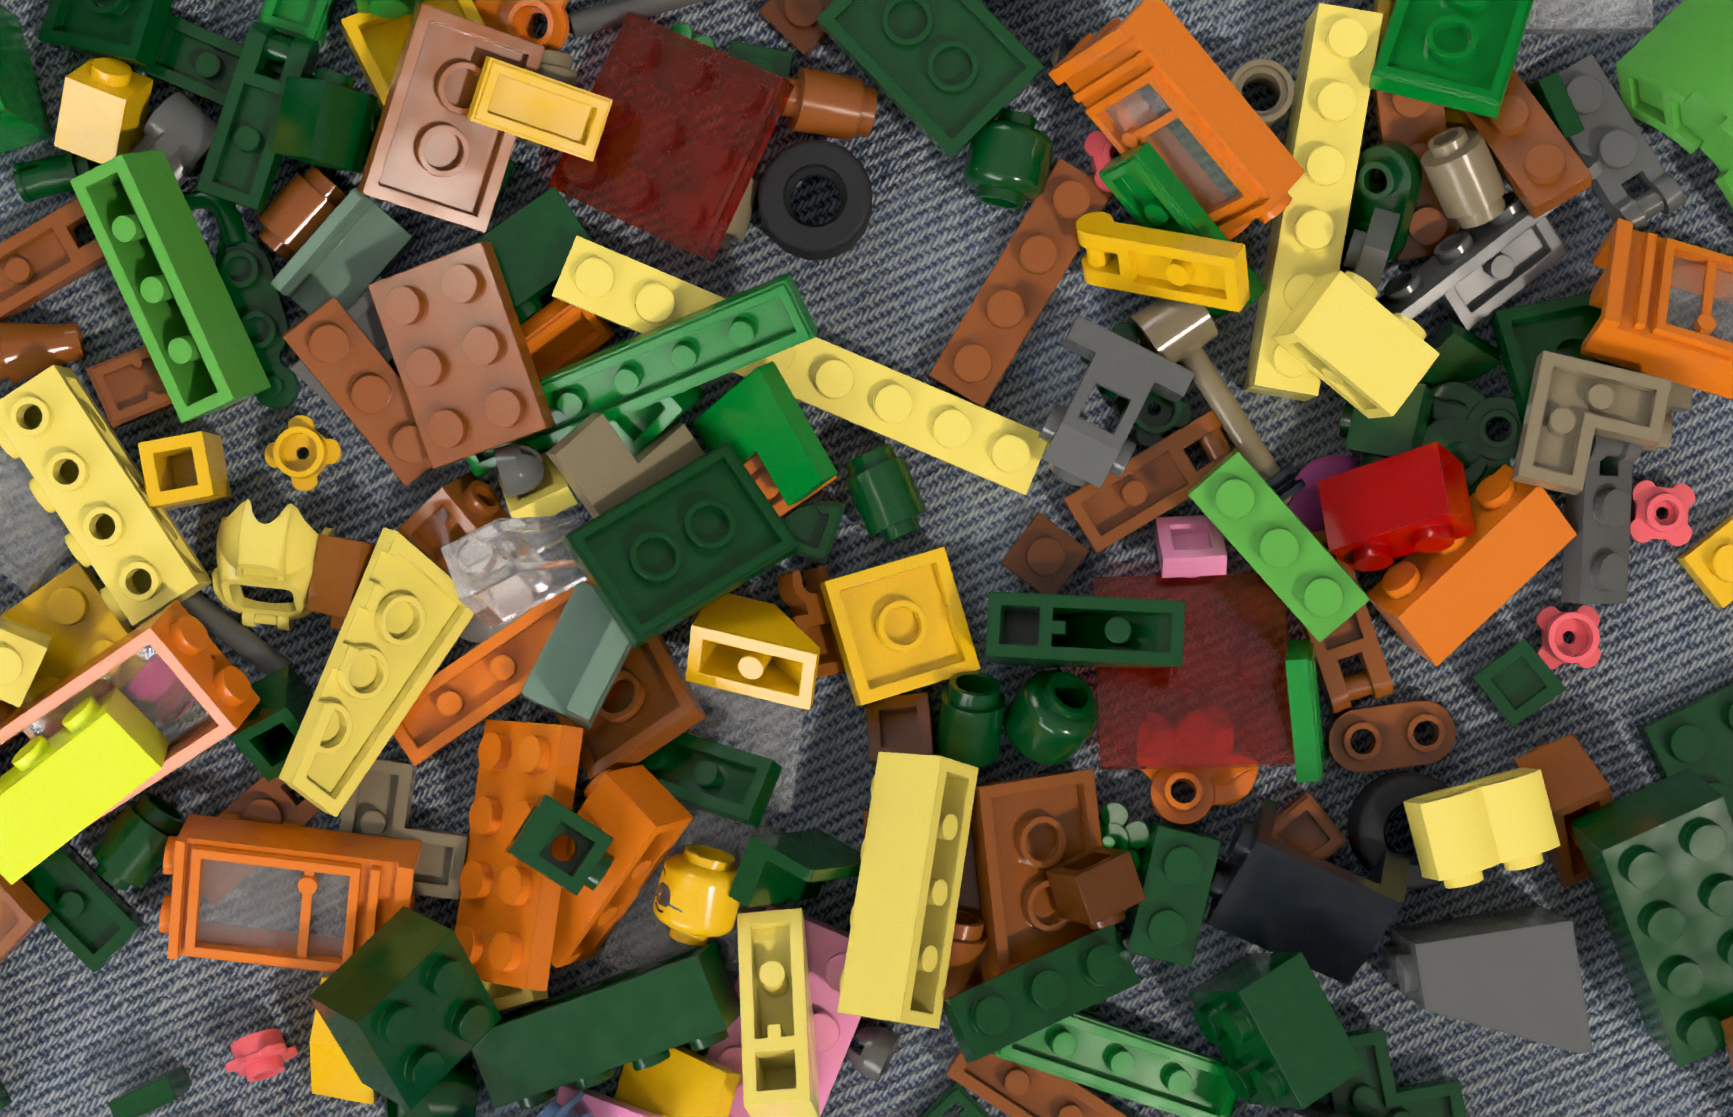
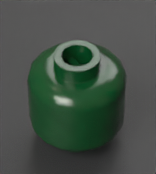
M1003 110L998 115V120H991L970 142L963 178L971 188L976 190L974 196L976 200L1000 208L1018 210L1024 208L1025 201L1034 200L1043 193L1052 157L1053 143L1047 134L1035 128L1037 121L1035 117L1018 111Z
M1058 670L1040 671L1025 682L1009 703L1004 714V729L1011 744L1028 759L1045 765L1062 764L1072 758L1094 732L1099 720L1098 705L1090 687L1075 674Z

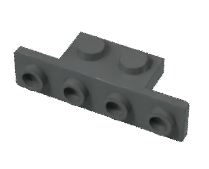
M1576 152L1592 174V180L1605 170L1599 158ZM1514 191L1504 194L1503 198L1506 202V207L1500 215L1483 225L1455 232L1443 239L1434 250L1435 255L1416 270L1405 271L1391 279L1384 287V294L1377 301L1392 314L1401 313L1413 319L1436 300L1440 299L1456 324L1466 330L1471 329L1568 254L1546 217L1558 206L1533 219Z

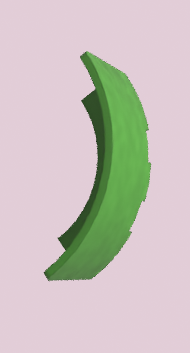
M1684 0L1616 63L1621 100L1633 118L1661 131L1690 154H1693L1700 148L1722 172L1715 179V182L1724 193L1733 210V0Z

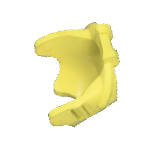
M246 499L228 517L223 516L221 519L216 541L218 568H215L211 573L213 590L217 598L225 606L242 615L243 626L256 627L257 624L275 625L278 627V630L291 631L294 620L304 618L313 613V611L305 609L319 534L304 520L297 507L293 504H288L277 518L270 523L263 524L257 521L252 511L251 502L249 499ZM325 527L322 534L335 536V530ZM240 585L288 590L293 594L294 600L292 603L255 601L243 596Z

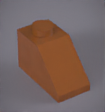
M1572 733L1552 743L1540 744L1531 749L1527 754L1514 759L1516 769L1522 767L1541 769L1560 842L1559 847L1546 851V854L1563 888L1590 877L1570 821L1612 803L1609 784Z

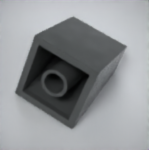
M1540 905L1389 927L1391 945L1383 946L1382 949L1387 980L1389 984H1397L1398 990L1424 1010L1579 1054L1593 1052L1574 927L1571 919Z

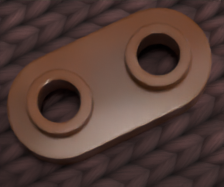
M1410 700L1343 710L1329 722L1324 740L1328 755L1338 766L1352 772L1365 773L1435 763L1443 759L1452 749L1456 737V728L1451 715L1441 705L1426 700ZM1427 720L1433 726L1434 735L1430 742L1421 745L1414 737V729L1418 723ZM1365 729L1371 736V744L1366 751L1357 753L1351 747V736L1355 731Z

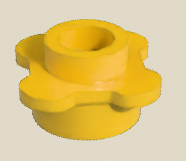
M297 415L289 420L288 429L283 431L275 442L267 445L264 456L269 466L279 468L284 474L291 477L292 486L295 489L310 491L317 486L318 476L327 465L336 464L340 460L342 449L338 441L326 439L315 429V423L312 418L305 415ZM302 447H306L309 451L306 459L298 457V450Z

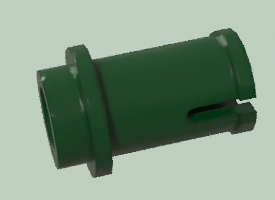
M66 151V153L27 162H16L14 164L16 171H13V176L19 195L25 202L29 203L39 198L74 191L70 180L101 164Z

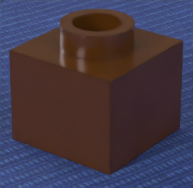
M1098 846L1045 871L1061 919L1087 924L1090 929H1101L1122 921L1126 917L1125 909L1146 900L1130 851Z

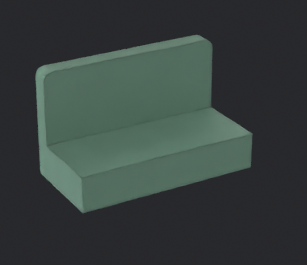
M355 187L272 280L271 285L281 294L291 298L308 314L332 295L336 297L346 310L368 288V285L372 284L379 276L384 278L417 239Z
M584 582L576 584L522 688V694L526 699L589 730L632 648L631 643L591 585Z

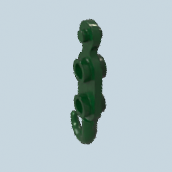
M197 190L190 191L184 194L190 210L205 209L211 212L216 219L219 236L215 265L271 385V388L255 396L264 406L273 409H284L292 405L297 399L300 387L296 374L285 366L282 361L283 351L288 345L283 339L282 334L290 328L281 293L271 285L272 280L276 277L273 264L268 254L244 226L241 214L235 204L203 194Z

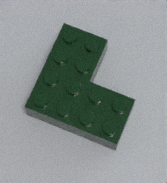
M1687 768L1570 821L1645 1029L1649 1036L1679 1068L1725 1048L1726 1042L1721 1021L1733 1016V823L1724 797L1690 768Z

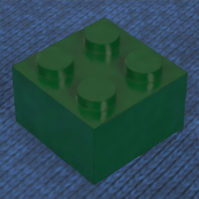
M405 906L309 996L361 1082L410 1111L502 1019L454 931Z
M1302 952L1247 954L1188 991L1197 1007L1194 1010V1018L1200 1031L1210 1042L1217 1044L1228 1064L1224 1071L1230 1086L1241 1099L1248 1101L1249 1104L1303 1110L1365 1069Z

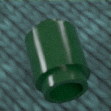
M891 444L878 447L844 464L850 476L845 483L869 537L882 533L885 542L889 543L921 528L917 517L927 512V508L904 456L897 457Z
M973 671L960 672L950 678L949 686L941 693L935 745L936 753L939 756L979 768L978 770L996 761L999 755L1005 698L1000 693L1001 685L996 678L985 673Z
M144 792L138 802L129 801L92 850L93 856L99 862L95 867L96 872L106 882L120 890L126 891L130 885L145 888L163 865L168 837L179 835L186 818L179 810L161 797L150 792Z

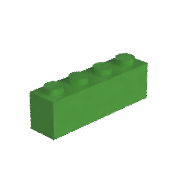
M163 149L121 154L70 180L181 423L221 411L271 388Z

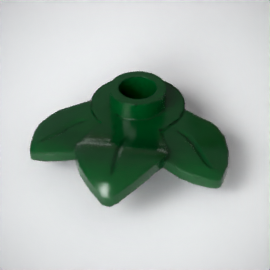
M1449 381L1430 388L1434 393L1430 415L1435 421L1427 425L1423 446L1438 441L1463 463L1470 497L1485 478L1494 474L1504 464L1510 466V458L1517 455L1522 424L1513 398L1506 396L1486 398L1469 383ZM1501 416L1510 422L1512 430L1505 439L1495 440L1487 434L1486 424L1493 417Z

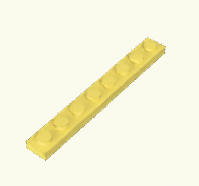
M576 236L552 294V297L639 334L646 333L726 299L580 236ZM817 337L732 371V373L745 378L757 367L773 361L796 400L1022 495L1027 494L1048 443L1038 438L1039 431Z

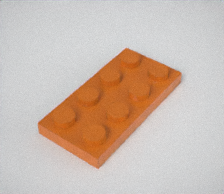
M485 720L484 734L478 748L479 768L474 801L469 811L470 831L465 865L459 879L461 893L454 931L481 981L527 990L547 991L561 887L505 852V849L541 795H548L572 811L584 728L558 724ZM567 835L557 836L551 843V854L558 861H565L569 837Z

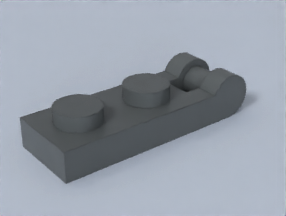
M1591 53L1560 72L1561 80L1585 129L1567 139L1575 152L1597 157L1604 166L1605 170L1592 180L1591 187L1613 223L1618 218L1634 222L1633 229L1642 231L1648 226L1647 220L1659 212L1668 215L1685 204V196L1680 185L1664 170L1594 55ZM1636 175L1645 192L1633 199L1628 196L1622 183Z
M1594 435L1583 491L1577 495L1566 493L1565 519L1577 535L1563 549L1561 602L1577 604H1627L1633 462L1639 458L1643 446Z

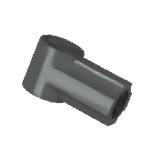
M177 92L163 101L152 113L144 126L143 132L146 136L131 153L163 149L181 187L190 176L197 177L201 174L218 123L184 92Z

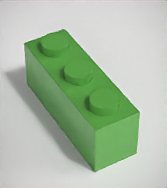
M1237 448L1188 490V496L1319 643L1370 600L1365 591Z

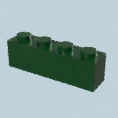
M713 940L707 942L706 945L681 951L500 1015L502 1019L471 1050L494 1108L496 1109L518 1101L520 1109L524 1110L542 1104L556 1096L555 1088L574 1082L577 1090L587 1089L613 1076L611 1069L632 1062L634 1070L638 1071L654 1066L671 1056L669 1049L690 1043L692 1050L697 1051L723 1041L729 1036L727 1032L728 1027L740 1016V1001L717 942Z

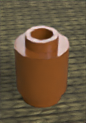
M800 67L795 78L786 77L779 100V114L788 117V126L791 131L851 141L854 136L867 137L870 134L877 109V90L873 86L864 85L860 77Z
M311 165L302 176L296 172L266 205L264 212H260L256 216L265 226L258 236L287 261L294 252L297 253L347 195L320 170Z

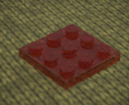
M628 12L592 90V93L613 100L594 160L592 162L563 152L548 187L552 188L555 186L558 192L712 262L795 85L781 76Z
M1226 574L1194 578H1162V576L1093 577L1092 596L1186 601L1182 668L1095 667L1096 703L1099 713L1097 723L1099 770L1291 767L1295 763L1285 665L1288 644L1286 604L1259 574Z

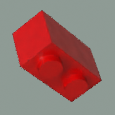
M1438 441L1318 481L1328 551L1356 571L1371 572L1382 570L1392 565L1393 559L1415 552L1434 553L1450 548L1454 544V540L1476 534L1463 463Z

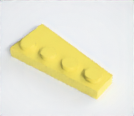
M384 527L382 529L279 776V779L320 810L335 817L339 815L481 605L396 530Z

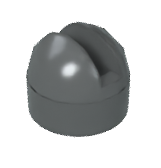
M509 444L494 448L496 463L506 498L526 494L537 488L544 477V465L542 464L543 458L536 448L526 444Z
M866 1025L854 1033L856 1038L865 1043L864 1048L849 1045L847 1050L848 1059L852 1066L862 1075L879 1082L893 1058L901 1036L884 1027Z

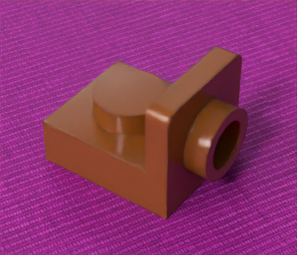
M469 472L441 487L396 531L448 574L486 537L503 528L511 518L501 506L496 492L489 485L480 481L477 476L475 477L472 472Z

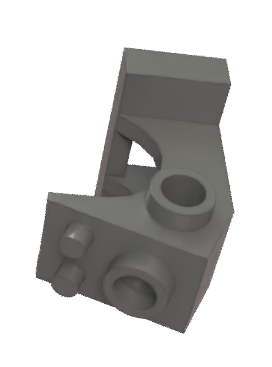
M1078 315L1072 323L1061 347L1089 360V363L1068 407L1065 408L1057 403L1054 404L1038 438L1048 442L1042 460L1052 464L1051 471L1056 476L1076 486L1084 487L1088 482L1101 488L1108 473L1120 478L1137 445V443L1127 439L1149 392L1151 391L1173 403H1177L1185 396L1195 373ZM1095 384L1128 400L1112 433L1079 417Z

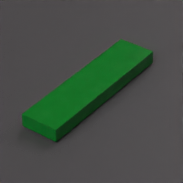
M1080 1012L992 1053L994 1056L1181 1117H1231L1238 1098L1225 1075L1224 1069L1228 1066L1226 1061Z

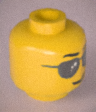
M689 844L685 846L684 852L672 854L667 858L659 880L653 903V911L662 923L670 927L669 936L672 939L688 945L703 946L706 945L708 937H720L731 932L740 905L738 901L728 896L738 870L734 866L735 858L733 855L715 847Z

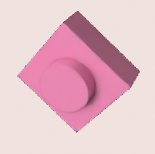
M1206 515L1155 518L1154 537L1162 578L1226 575L1227 551L1224 537Z

